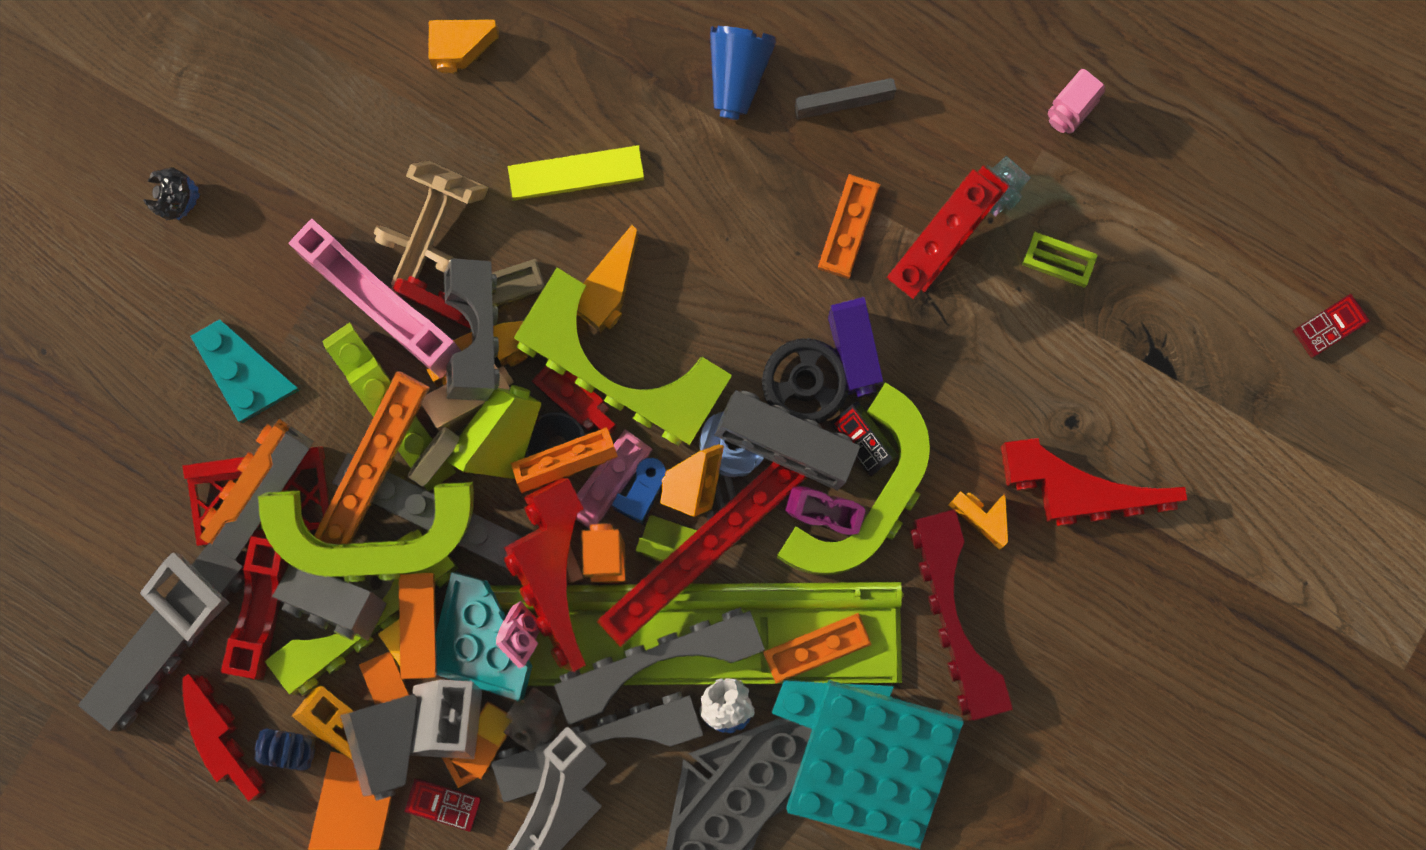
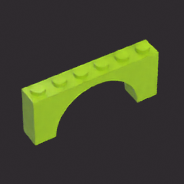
M556 268L514 336L519 341L516 348L533 358L536 353L549 359L546 366L562 376L566 370L578 377L575 384L590 393H593L595 388L607 395L604 401L622 411L624 406L636 412L633 417L634 420L649 429L653 423L664 429L662 437L675 445L680 446L682 441L690 445L732 375L704 357H700L684 376L662 387L632 389L610 381L600 374L589 362L578 338L576 324L577 309L586 285L561 269Z

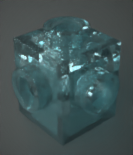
M1005 156L993 168L989 165L986 166L1010 185V188L990 211L995 217L1005 207L1011 211L1023 198L1020 192L1031 179L1008 156Z

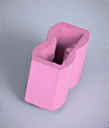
M1081 69L1053 101V106L1048 111L1050 124L1061 133H1073L1099 103L1100 97L1105 93L1104 84L1087 70Z

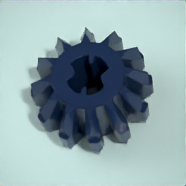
M264 729L260 731L259 738L256 740L255 760L263 765L301 771L307 770L311 767L312 759L314 760L316 750L314 749L315 739L312 736L299 733Z

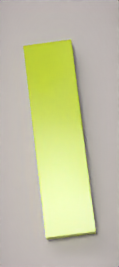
M639 145L508 166L513 201L644 180Z

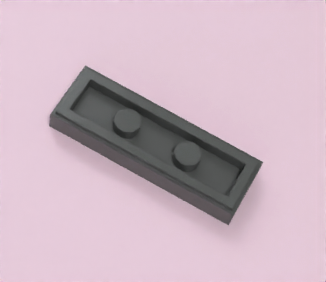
M889 78L797 97L795 102L797 120L893 100L896 93L894 79Z

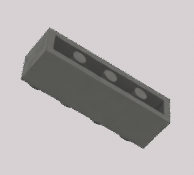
M735 390L728 400L714 436L837 491L846 483L860 448L859 445L852 442L850 437L841 433L833 434L821 429V425L813 420H801L790 415V411L782 406H770L761 402L759 397L751 392Z

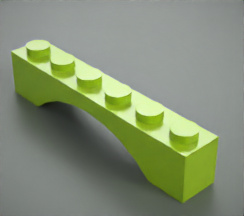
M447 555L431 567L416 572L400 574L434 573L435 586L441 589L449 583L451 572H455L458 566ZM399 578L394 579L390 590L382 599L387 605L371 636L381 628L384 630L399 619ZM338 634L313 640H291L264 662L290 695H297L300 692L304 696L319 684L316 680L326 671L329 674L334 673L346 663L344 657L353 650L357 653L361 652L374 640L371 636L368 641L355 636L353 641Z

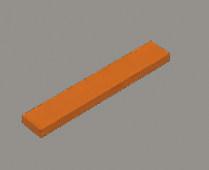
M401 371L396 372L314 535L317 539L330 544H348L352 542L430 387Z

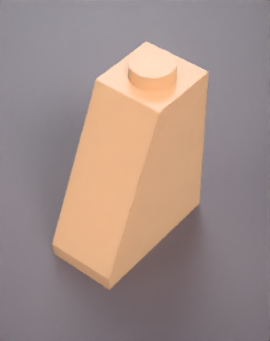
M501 366L498 368L500 374L498 388L510 390L509 385L514 383L505 367ZM446 385L427 394L422 402V406L439 431L446 427L455 432L473 419L485 401L447 399Z

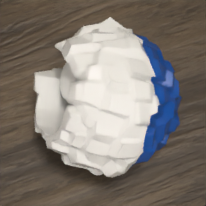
M729 678L716 680L715 684L706 688L704 696L701 698L699 712L701 718L709 727L719 732L734 733L736 729H744L755 713L751 699L748 697L749 689L740 680Z

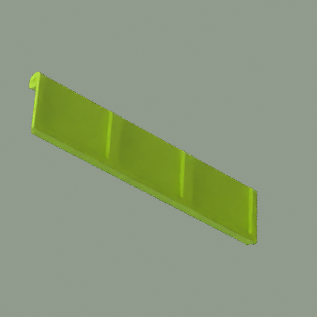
M901 582L690 584L622 647L611 638L597 621L637 584L566 585L571 625L577 645L586 666L579 669L581 675L594 670L592 664L608 657H612L613 662L627 658L625 651L644 644L645 649L648 650L658 646L657 639L675 632L678 638L691 633L690 626L709 620L710 625H714L724 621L722 614L741 608L743 613L751 612L765 651L859 613L872 645L785 681L828 683V680L842 684L902 683L900 608L904 593L901 589ZM490 585L505 615L508 614L513 605L521 601L538 618L533 605L529 607L520 593V588L523 585ZM539 632L535 639L538 645L529 658L532 670L528 686H554L561 683V675L571 671L565 669L564 666L560 668L557 665L550 651L554 646L549 636L544 637ZM761 652L735 663L703 656L675 657L657 662L641 670L625 682L624 685H713L716 680H725L726 678L740 680L743 684L776 683L765 656Z

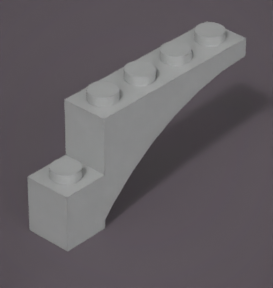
M568 726L543 751L546 755V760L537 794L523 825L507 850H561L602 807L586 790L585 786L606 765V762Z

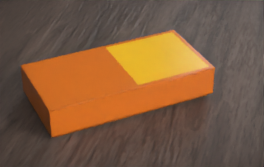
M487 701L479 716L475 759L453 758L451 762L482 779L518 719Z

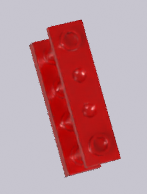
M985 165L978 172L972 169L886 278L912 299L921 290L927 291L1010 188V185Z

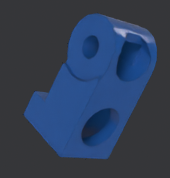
M655 458L642 460L637 466V478L627 497L617 494L611 505L612 509L643 525L661 491L662 479L666 473L663 463Z

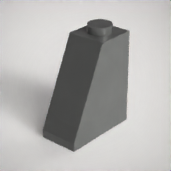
M415 694L340 715L363 797L374 795L376 801L396 795L394 788L405 785L417 704Z

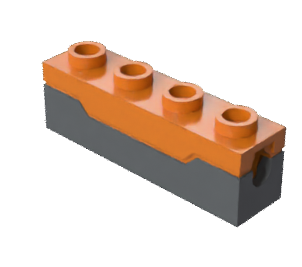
M280 419L273 427L266 424L256 439V442L261 444L255 455L250 452L246 454L237 468L243 473L236 483L229 480L219 495L224 500L218 510L211 508L200 524L206 528L200 538L207 543H211L213 547L234 560L261 522L258 496L265 492H281L314 442L298 430L289 427L287 423Z

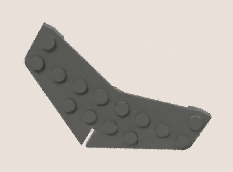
M779 718L688 753L712 773L713 776L708 780L685 759L683 760L666 850H752L763 824L787 807L812 729L784 718Z

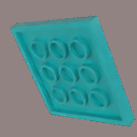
M828 680L786 807L787 813L920 849L963 725L962 718Z

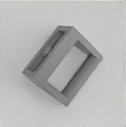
M175 552L161 564L140 592L187 642L192 641L229 604L183 555ZM173 573L206 605V608L192 625L157 591Z

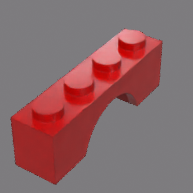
M250 537L243 569L245 589L242 608L236 627L228 638L221 673L264 680L267 667L264 661L269 658L280 607V601L272 596L289 565L274 550L268 539Z

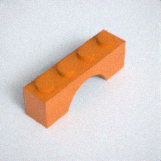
M612 524L590 525L591 531H582L584 575L591 578L593 585L627 583L625 542L619 530H614Z

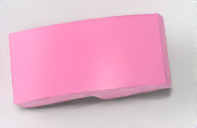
M521 601L513 605L509 610L496 639V645L519 669L525 666L537 647L538 642L535 639L540 632L535 622L537 617Z

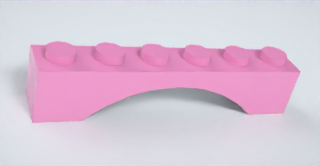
M311 218L289 242L291 247L441 379L446 374V366L452 355L461 351L455 342L387 287Z

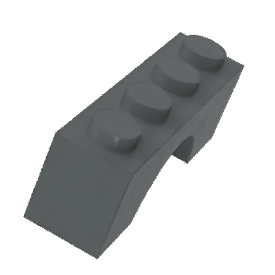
M451 258L444 272L445 304L456 308L468 320L472 330V344L465 350L454 353L446 366L447 399L488 401L494 389H498L500 380L499 369H494V357L498 355L499 340L498 337H493V326L497 324L498 308L497 305L492 304V294L496 293L497 276L492 274L491 261Z

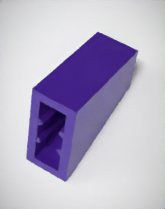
M861 297L831 305L828 321L836 351L840 354L849 388L848 395L857 393L858 398L877 393L876 388L881 387L883 378L865 298Z

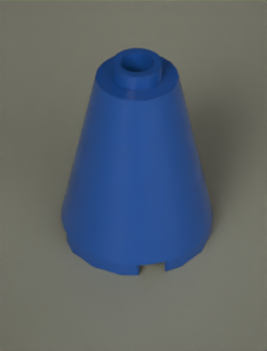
M711 26L714 109L720 111L719 117L739 120L740 114L747 115L774 50L777 39L775 36L763 33L762 38H758L757 34L753 33V30L728 26H717V28Z

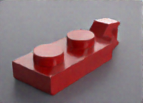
M409 276L408 280L397 278L392 288L394 292L471 329L468 320L460 311L445 304L444 292L439 291L436 296L426 291L428 284L412 276Z
M545 366L534 377L532 383L565 413L573 417L581 427L584 426L588 431L594 426L599 430L607 427L610 435L617 428L616 424L605 415L609 407L604 404V400L594 391L590 393L575 384L578 377L566 370L562 376Z

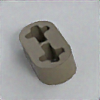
M443 427L415 461L408 473V478L421 487L425 486L452 453L459 441V436L448 428Z

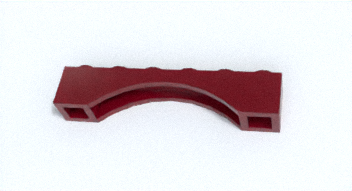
M953 509L916 519L913 522L914 529L909 530L914 549L920 548L923 562L919 563V569L923 581L930 582L933 595H929L928 600L932 614H939L942 628L937 629L942 648H948L952 661L947 662V667L952 682L958 681L961 695L956 697L961 715H967L969 721L1013 710L1004 676L990 667L974 650L965 636L957 616L954 600V575L958 557L965 541L956 510Z

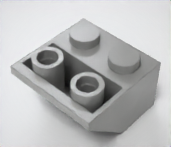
M435 680L414 685L413 694L416 695L417 704L409 756L475 759L482 690L473 681Z

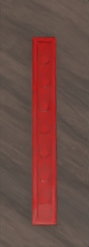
M773 462L597 621L599 625L622 647L790 495L793 487H798L808 477Z

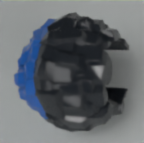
M171 167L157 170L150 174L147 182L160 184V186L156 185L152 192L153 198L158 199V201L147 199L143 201L155 215L166 220H179L183 216H187V213L194 208L200 193H198V187L188 175Z

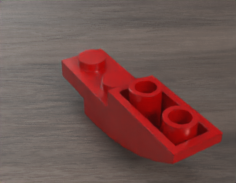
M187 674L183 677L185 714L193 741L206 768L216 782H225L231 778L248 801H256L267 792L262 786L265 780L254 766L249 768L241 757L244 756V752L234 739L228 741L226 738L237 729L232 723L235 719L233 713L224 703L220 705L211 695L215 690L204 676L198 677L195 674Z

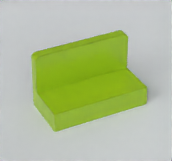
M651 515L643 536L639 539L636 553L663 562L697 530Z

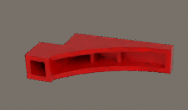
M1039 438L1005 442L1001 446L1007 487L1016 485L1017 491L1037 488L1036 483L1040 482L1046 521H1056L1057 527L1077 524V518L1090 516V522L1111 519L1110 513L1123 512L1124 517L1140 516L1145 514L1144 509L1157 507L1158 513L1179 510L1178 504L1187 501L1185 487H1135L1114 483L1090 475L1050 453L1040 445Z
M561 478L524 497L528 505L525 507V512L533 525L538 524L539 528L503 548L507 554L504 557V561L508 570L513 576L518 575L523 585L520 588V593L529 607L533 605L538 615L535 622L539 631L544 637L549 636L554 646L550 651L555 662L560 668L564 666L565 669L575 672L586 666L577 645L570 621L567 602L566 568L574 523L578 512L584 510L569 478Z

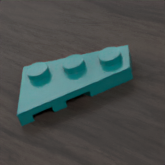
M220 319L190 336L239 423L246 422L300 391Z
M783 681L771 714L813 729L827 683ZM845 684L890 697L894 687Z

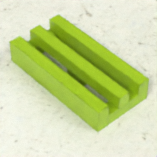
M1034 232L1022 265L1085 288L1098 254ZM1037 244L1088 261L1087 265L1085 266L1036 248ZM1033 256L1083 273V276L1035 260Z

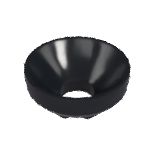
M560 412L544 414L536 419L526 455L529 457L547 450V443L552 437L559 436L564 438L566 442L585 436L584 430L573 417Z

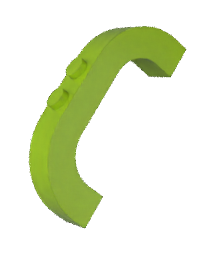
M886 382L868 409L867 414L874 422L883 426L894 437L899 452L897 467L863 521L858 534L838 542H825L812 537L795 526L777 555V559L796 570L823 576L841 574L860 566L878 550L886 537L893 540L903 522L898 520L904 508L911 511L920 496V493L915 490L924 476L929 460L930 443L928 430L922 415L912 401Z
M473 482L438 484L434 487L435 519L428 533L414 540L330 544L317 539L304 524L301 513L300 491L265 492L258 496L260 520L264 533L271 546L285 561L306 573L325 577L344 576V581L355 582L365 580V575L379 574L380 580L400 578V573L420 571L431 567L445 558L460 542L468 529L473 514L474 490Z

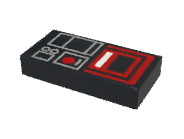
M858 401L831 422L838 433L847 435L852 439L853 443L860 446L856 457L870 476L876 474L898 456Z

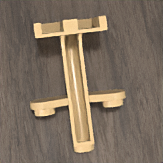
M431 161L410 164L406 177L429 187L427 199L411 237L383 226H377L374 231L377 243L390 248H394L395 243L406 247L391 282L392 288L397 278L408 280L409 276L418 279L427 257L437 262L436 269L445 272L450 259L457 258L432 247L453 199H458L467 204L484 200L489 187Z

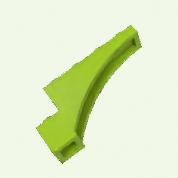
M349 322L322 342L327 352L346 376L351 388L374 417L392 381ZM415 416L398 450L410 468L433 440L417 416ZM445 461L424 487L429 492L435 486L455 474V469L450 463Z

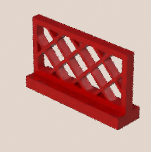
M324 446L309 448L295 469L297 471L289 478L288 483L281 492L287 491L293 485L307 496L301 504V512L312 499L322 507L324 517L330 505L324 465ZM244 457L182 466L184 479H187L197 546L209 544L200 538L204 532L203 526L200 524L209 510L214 508L221 499L219 495L224 487L217 481L232 480L234 482L243 472L237 468ZM316 468L318 483L310 492L295 480L303 469ZM210 483L220 490V493L210 506L199 499L197 484ZM318 489L320 491L321 500L315 496V493L318 491ZM200 506L206 510L202 516ZM302 516L308 530L318 529L321 521L311 523ZM261 522L251 536H266L263 529L258 530L262 525Z

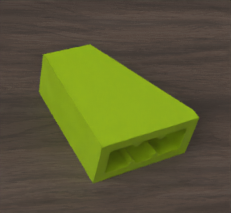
M511 385L510 390L503 388L494 389L488 401H485L461 433L456 447L445 461L463 472L515 479L511 463L525 457L541 402L529 396L530 390L520 386Z

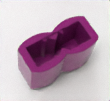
M800 486L792 488L785 511L790 516L807 524L823 525L841 534L854 535L860 531L866 510L854 501L839 496H828L812 488Z

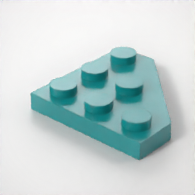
M451 572L436 631L437 675L454 681H473L482 690L521 701L525 698L532 665L528 659L525 666L519 669L496 645L497 635L506 615L488 581L459 572Z

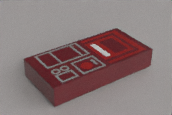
M1350 293L1295 328L1293 333L1312 359L1370 320Z
M415 778L404 812L472 832L482 798Z

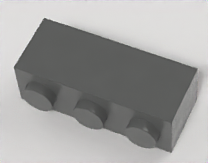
M290 564L272 596L284 604L282 610L297 618H301L302 614L308 615L309 622L323 629H327L328 625L336 627L335 633L353 641L355 636L368 641L387 605L386 602L370 591L335 577L306 573Z

